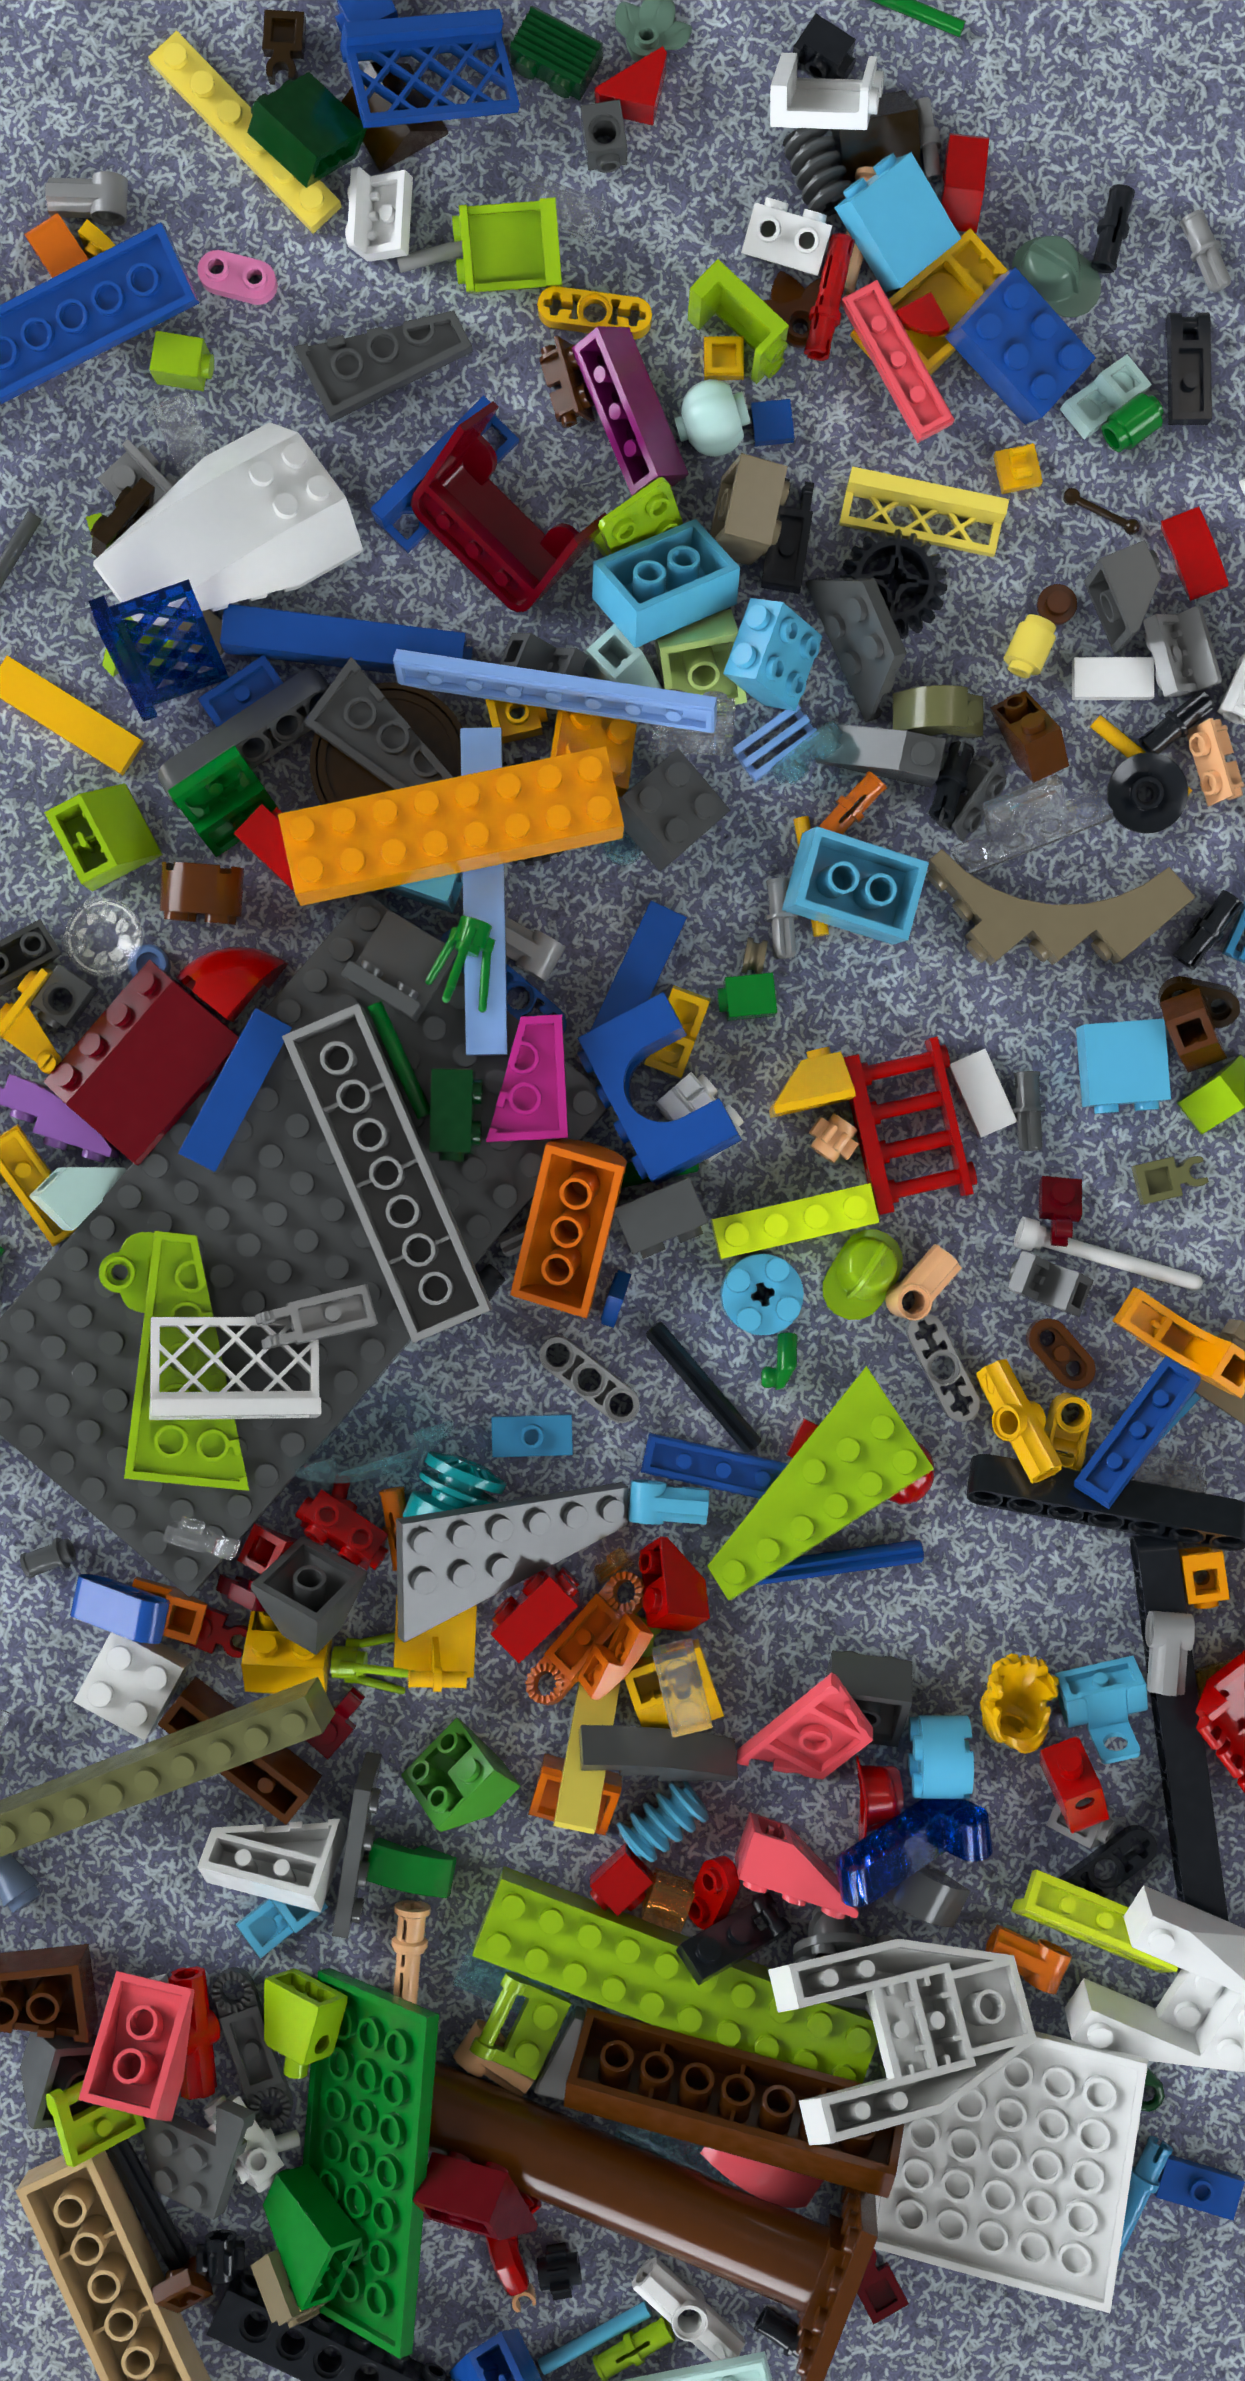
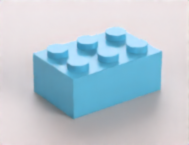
M694 519L593 561L592 599L610 620L616 624L617 628L634 648H637L736 605L740 567L697 519Z
M816 826L802 833L782 910L891 945L909 940L929 862Z

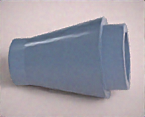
M10 1853L0 1857V1899L3 1907L8 1906L12 1914L37 1899L41 1893L36 1887L39 1882Z

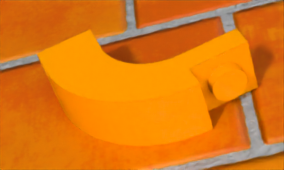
M1133 1287L1112 1321L1135 1336L1136 1340L1164 1358L1165 1356L1171 1358L1200 1376L1205 1382L1242 1398L1245 1393V1351L1232 1342L1200 1329L1144 1291Z

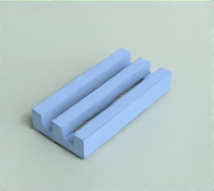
M798 704L796 711L784 710L733 747L732 753L753 782L756 783L817 739L820 733L816 728H813L807 715L803 714ZM793 716L796 718L797 721L748 757L743 753ZM802 728L807 733L756 770L752 765Z

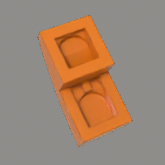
M625 1612L609 1646L605 1647L594 1643L577 1678L591 1699H601L618 1685L646 1650L653 1637V1633L639 1616Z

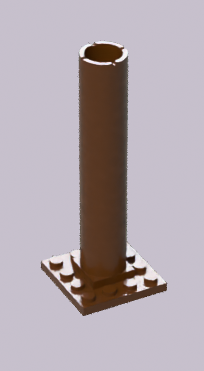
M436 2060L429 2153L436 2152L448 2155V2152L452 2151L468 2157L472 2163L485 2166L486 2162L497 2163L509 2171L515 2186L522 2193L797 2310V2317L800 2318L797 2335L800 2338L796 2354L800 2356L796 2366V2374L801 2375V2381L825 2380L878 2239L876 2196L874 2194L844 2186L840 2202L844 2203L840 2218L829 2214L826 2225L787 2208L759 2199L742 2189Z

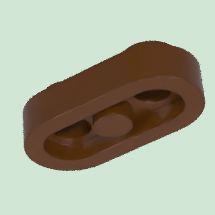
M1042 1318L1030 1325L1026 1334L1028 1348L1062 1386L1070 1389H1081L1091 1383L1096 1372L1095 1362L1061 1322L1055 1319ZM1048 1330L1052 1333L1053 1340L1049 1345L1044 1346L1039 1338L1043 1331ZM1070 1361H1076L1079 1365V1371L1074 1376H1070L1066 1371V1366Z

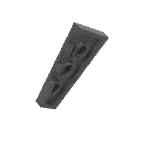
M366 1752L354 1788L332 1936L348 1939L352 1923L360 1924L364 1898H358L357 1896L359 1887L366 1886L370 1862H365L364 1856L365 1850L371 1851L376 1826L370 1825L372 1813L377 1814L380 1802L381 1789L376 1788L382 1754Z

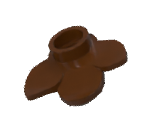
M780 271L772 285L771 300L763 301L789 325L786 343L796 348H804L810 331V308L815 306L821 278L816 279L804 289L792 276L784 271ZM797 323H802L807 327V331L803 334L796 333L793 330V326Z

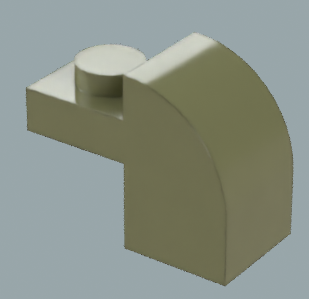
M932 685L893 693V729L905 730L929 736L943 733L965 738L983 736V696L968 693V687Z

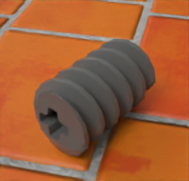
M798 128L784 139L783 146L785 147V157L791 161V172L797 176L796 185L802 190V200L808 205V210L825 214L827 217L837 214L834 207L845 199L843 191L852 182L850 180L840 181L847 173L845 166H835L841 159L840 152H828L835 145V139L832 136H824L829 129Z

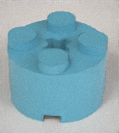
M752 1254L736 1261L725 1274L720 1289L722 1307L728 1318L742 1330L755 1335L775 1334L791 1325L799 1316L804 1297L803 1285L796 1270L784 1259L770 1254ZM762 1283L764 1288H771L772 1295L767 1297V1304L761 1305L759 1300H752L751 1293L757 1291L756 1284Z
M918 1715L917 1717H909V1740L913 1741V1753H908V1776L912 1778L913 1798L970 1799L974 1784V1753L970 1751L969 1741L964 1740V1738H972L971 1723L968 1715Z

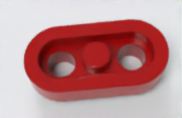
M718 1856L706 1860L702 1864L688 1895V1916L701 1929L705 1930L726 1918L737 1895L740 1880L738 1879L737 1867L730 1858Z

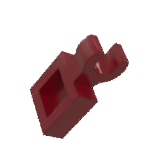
M1042 1176L1039 1182V1219L1051 1220V1246L1067 1247L1068 1238H1072L1073 1222H1079L1082 1217V1179Z
M353 1686L336 1707L332 1705L335 1715L323 1734L305 1741L328 1760L355 1729L356 1725L348 1718L360 1706L365 1696Z

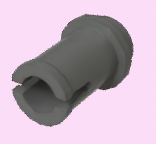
M55 1538L52 1544L20 1555L22 1570L29 1579L58 1567L67 1569L70 1563L76 1560L75 1549L68 1538L64 1540Z

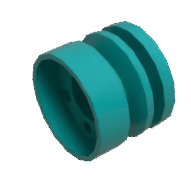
M430 1451L425 1462L440 1473L422 1470L418 1477L433 1488L432 1493L414 1490L411 1493L402 1517L496 1503L499 1501L484 1491L503 1494L507 1483L494 1475L488 1468L475 1461L459 1455Z

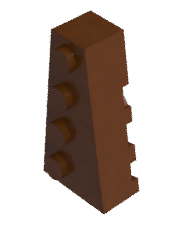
M89 1944L0 1953V2032L12 2033L13 2030L37 2032V2037L54 2039L55 2035L74 2037L76 2042L89 2043L98 2023Z

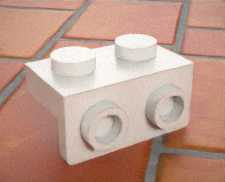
M361 167L351 168L350 185L347 191L349 200L348 224L345 228V235L348 247L366 261H377L409 255L413 176L406 170L370 176Z

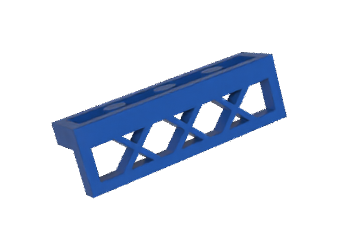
M484 395L370 508L374 521L407 553L430 531L419 521V528L406 539L393 524L403 514H414L411 507L413 493L457 427L491 403ZM495 412L481 435L492 426L506 440L495 451L498 464L519 443V438L497 418Z

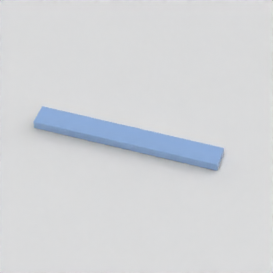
M396 649L393 658L397 683L414 688L714 733L717 723V697L401 649Z
M501 727L460 728L461 776L503 767ZM504 864L463 872L464 916L476 918L490 924L492 929L489 937L496 940L491 953L487 1009L484 1013L478 1010L482 951L479 952L478 957L467 955L464 963L467 1056L508 1055Z

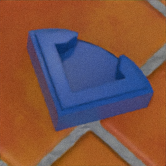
M618 1270V1273L615 1272L600 1318L601 1324L612 1328L615 1327L632 1274Z

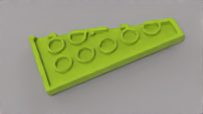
M867 1366L707 1565L728 1601L738 1597L934 1470V1467Z

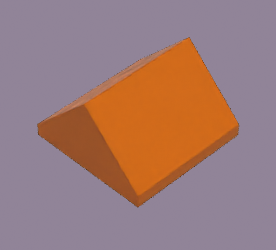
M544 1754L528 1815L554 1822L565 1762L564 1758ZM608 1770L605 1773L595 1833L604 1836L607 1833L622 1790V1776Z

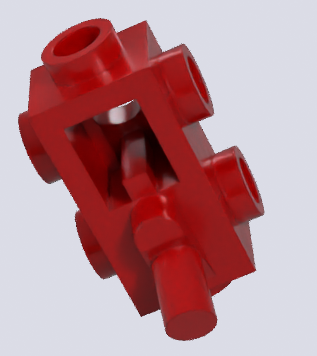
M338 1474L335 1476L331 1495L321 1489L315 1499L308 1496L299 1507L295 1517L301 1520L300 1526L305 1529L304 1534L316 1544L323 1546L327 1543L338 1551V1556L350 1563L361 1566L366 1571L369 1567L376 1570L389 1551L384 1547L389 1534L356 1513L358 1508L356 1504L347 1500L351 1478Z

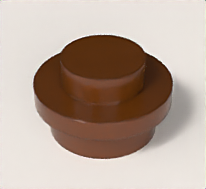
M1053 584L1046 587L1037 599L1039 616L1050 620L1055 625H1062L1068 622L1077 610L1076 595L1069 587L1062 584Z

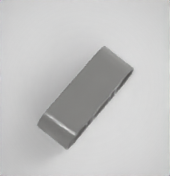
M553 1336L543 1343L539 1358L543 1367L610 1420L616 1423H626L636 1417L640 1402L637 1393L632 1387L564 1336ZM561 1343L568 1348L570 1354L565 1364L554 1365L548 1360L547 1349L551 1344ZM593 1368L600 1373L602 1379L596 1389L587 1390L579 1384L578 1375L583 1369ZM625 1393L632 1398L633 1407L628 1413L617 1414L611 1409L610 1400L615 1394Z

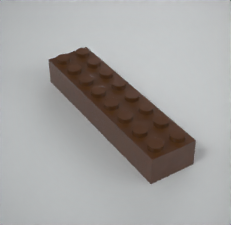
M591 2008L587 2009L566 2082L564 2107L884 2198H889L896 2177L905 2123L832 2144L809 2145L799 2101L862 2083Z

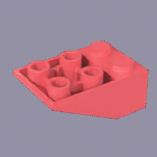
M749 1812L735 1855L738 1879L744 1881L743 1885L746 1888L758 1893H766L767 1889L781 1893L785 1901L797 1906H805L806 1902L820 1906L824 1914L836 1919H844L845 1915L857 1919L859 1912L851 1890L787 1824Z

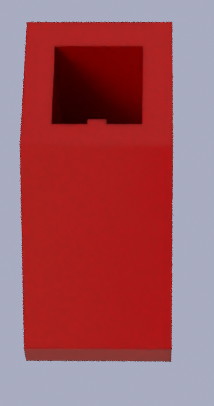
M660 1536L641 1549L639 1570L642 1573L645 1587L642 1604L646 1611L647 1627L689 1632L710 1619L706 1580L669 1538Z

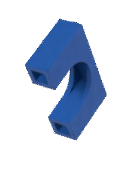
M664 992L577 1038L583 1050L577 1052L583 1067L588 1074L594 1071L601 1085L595 1087L605 1108L612 1106L619 1120L613 1122V1125L624 1144L631 1142L637 1153L631 1160L642 1180L649 1177L656 1186L742 1141L720 1098L680 1119L669 1122L649 1120L638 1114L634 1109L630 1097V1083L638 1065L651 1054L687 1036Z

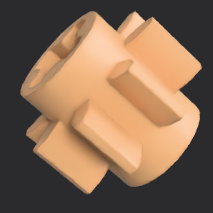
M834 1113L828 1121L820 1117L809 1131V1134L815 1137L810 1147L832 1163H835L839 1156L847 1160L859 1146V1143L852 1139L858 1130Z

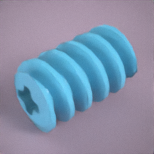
M683 1781L685 1786L683 1789H680L672 1782L668 1784L672 1796L669 1799L659 1792L656 1793L658 1808L655 1809L647 1802L643 1803L646 1815L643 1819L634 1812H631L630 1818L633 1824L631 1828H628L621 1822L617 1823L618 1830L623 1839L640 1860H642V1857L650 1862L657 1860L655 1847L662 1852L669 1851L668 1837L675 1842L682 1841L681 1827L688 1832H694L696 1825L693 1817L702 1823H706L709 1820L704 1803L687 1781Z

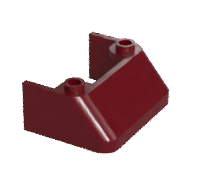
M492 401L457 427L413 493L411 505L418 520L509 609L515 612H525L536 604L582 556L599 534V521L607 514L604 512L580 533L569 524L559 523L552 527L545 535L489 479L496 469L497 456L493 447L481 433L499 408Z

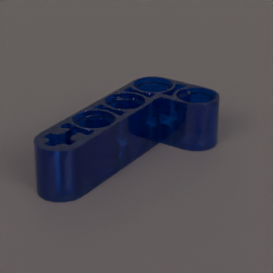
M966 1799L919 1800L836 1858L835 1864L842 1902L851 1907L867 1906L945 1852L968 1862H978L989 1858L993 1853V1843L987 1810Z

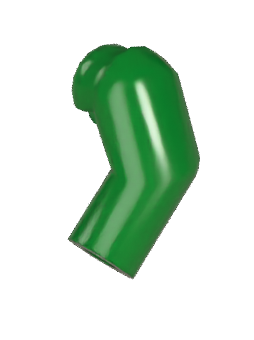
M789 1332L778 1334L776 1367L766 1366L761 1371V1385L764 1388L773 1387L775 1390H780L786 1386L797 1367V1334Z

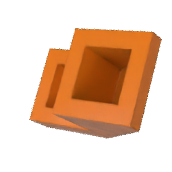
M140 1577L134 1578L132 1587L170 1601L163 1636L196 1645L208 1604L193 1596L188 1597L176 1587Z

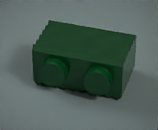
M532 5L522 21L518 32L515 34L514 40L511 41V64L524 78L533 80L536 77L549 84L550 89L562 98H569L571 96L581 101L603 60V43Z

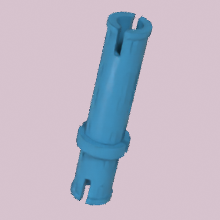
M1155 2136L1148 2137V2142L1136 2167L1132 2166L1118 2261L1123 2256L1122 2253L1151 2193L1157 2192L1160 2186L1158 2178L1169 2155L1173 2152L1172 2147L1163 2140L1159 2146L1157 2144L1159 2138Z

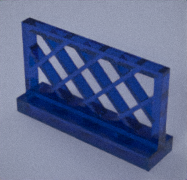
M189 579L113 606H109L104 595L88 601L100 637L143 722L158 717L154 705L229 678ZM186 597L178 608L167 606L170 602ZM139 613L144 614L139 622L125 619ZM158 617L169 619L164 626L153 624ZM182 622L194 623L188 631L178 629ZM144 635L155 637L150 644L138 643ZM168 640L178 641L174 649L163 646ZM193 644L203 646L198 653L188 651ZM153 658L165 659L160 666L149 665ZM178 662L188 663L184 670L173 669ZM202 666L214 668L203 673H197ZM164 679L174 681L169 685L157 688Z

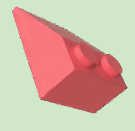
M116 1971L78 2100L155 2120L172 2122L184 2079L194 1989Z

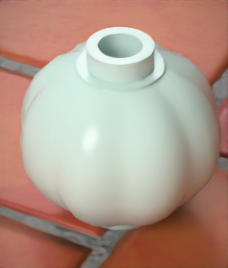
M714 379L701 381L691 387L683 398L682 416L674 418L680 441L689 440V443L699 453L710 457L723 456L736 449L744 438L742 426L751 424L742 391L733 394L728 383Z

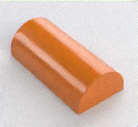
M554 1139L546 1143L510 1296L586 1319L588 1318L627 1166V1161L622 1155L606 1147L580 1140Z

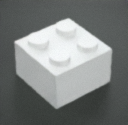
M110 1633L73 1702L145 1741L155 1731L192 1659L162 1643H140Z

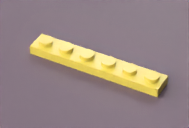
M177 30L148 57L150 64L313 234L342 208L340 200L321 180L306 188L247 133L252 118L251 107Z

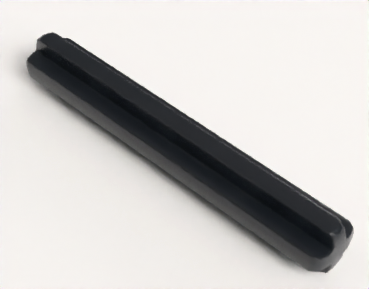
M658 1322L646 1333L649 1341L745 1453L754 1450L761 1443V1438L662 1322Z
M126 2139L105 2151L169 2270L179 2269L189 2261L190 2254L161 2199L154 2190L153 2184L129 2139Z

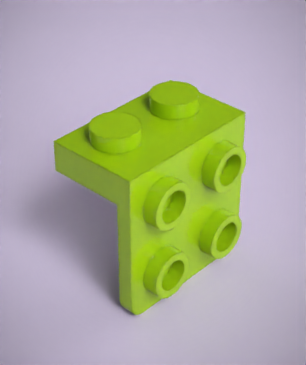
M664 477L657 478L599 521L598 527L600 532L593 542L604 557L683 524L668 481Z

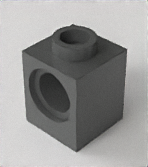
M620 100L580 106L581 127L588 171L597 169L599 172L609 173L616 171L621 165H627V140ZM600 136H609L614 139L607 144L596 141Z
M58 964L31 1004L41 1010L37 1017L52 1028L58 1030L63 1025L72 1029L99 989L68 968ZM68 989L72 995V1004L68 1009L59 1011L54 1005V997L60 990Z

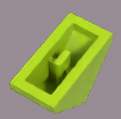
M1241 1054L1177 1102L1200 1134H1204L1245 1108V1059Z

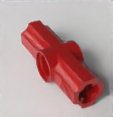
M198 1966L182 1967L172 1971L171 1977L168 1978L169 1984L194 1989L184 2079L180 2092L181 2097L188 2100L204 2099L215 2094V2088L217 2087L213 2044L219 2041L221 2029L216 2015L209 2009L205 1969Z

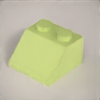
M731 609L722 610L655 640L663 689L717 697V708L747 703L746 691L723 674L738 634V628Z

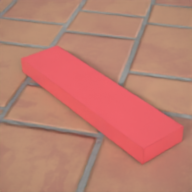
M878 280L842 298V308L916 442L919 443L953 425L954 417Z

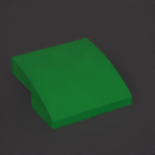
M235 745L168 790L173 801L187 817L215 857H218L240 842L234 832L261 804L270 812L276 807L278 808Z

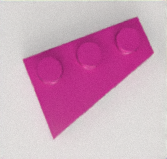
M562 1014L521 1016L486 1142L567 1139L568 1121Z

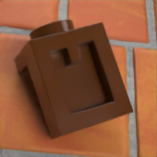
M196 2255L179 2269L168 2270L165 2281L151 2288L154 2303L175 2313H180L213 2295L211 2283L205 2280V2272H196Z

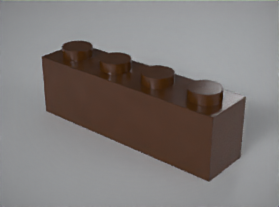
M195 1676L157 1725L171 1734L236 1709V1707ZM287 1747L220 1773L285 1825L288 1824L309 1798L322 1777L319 1772Z

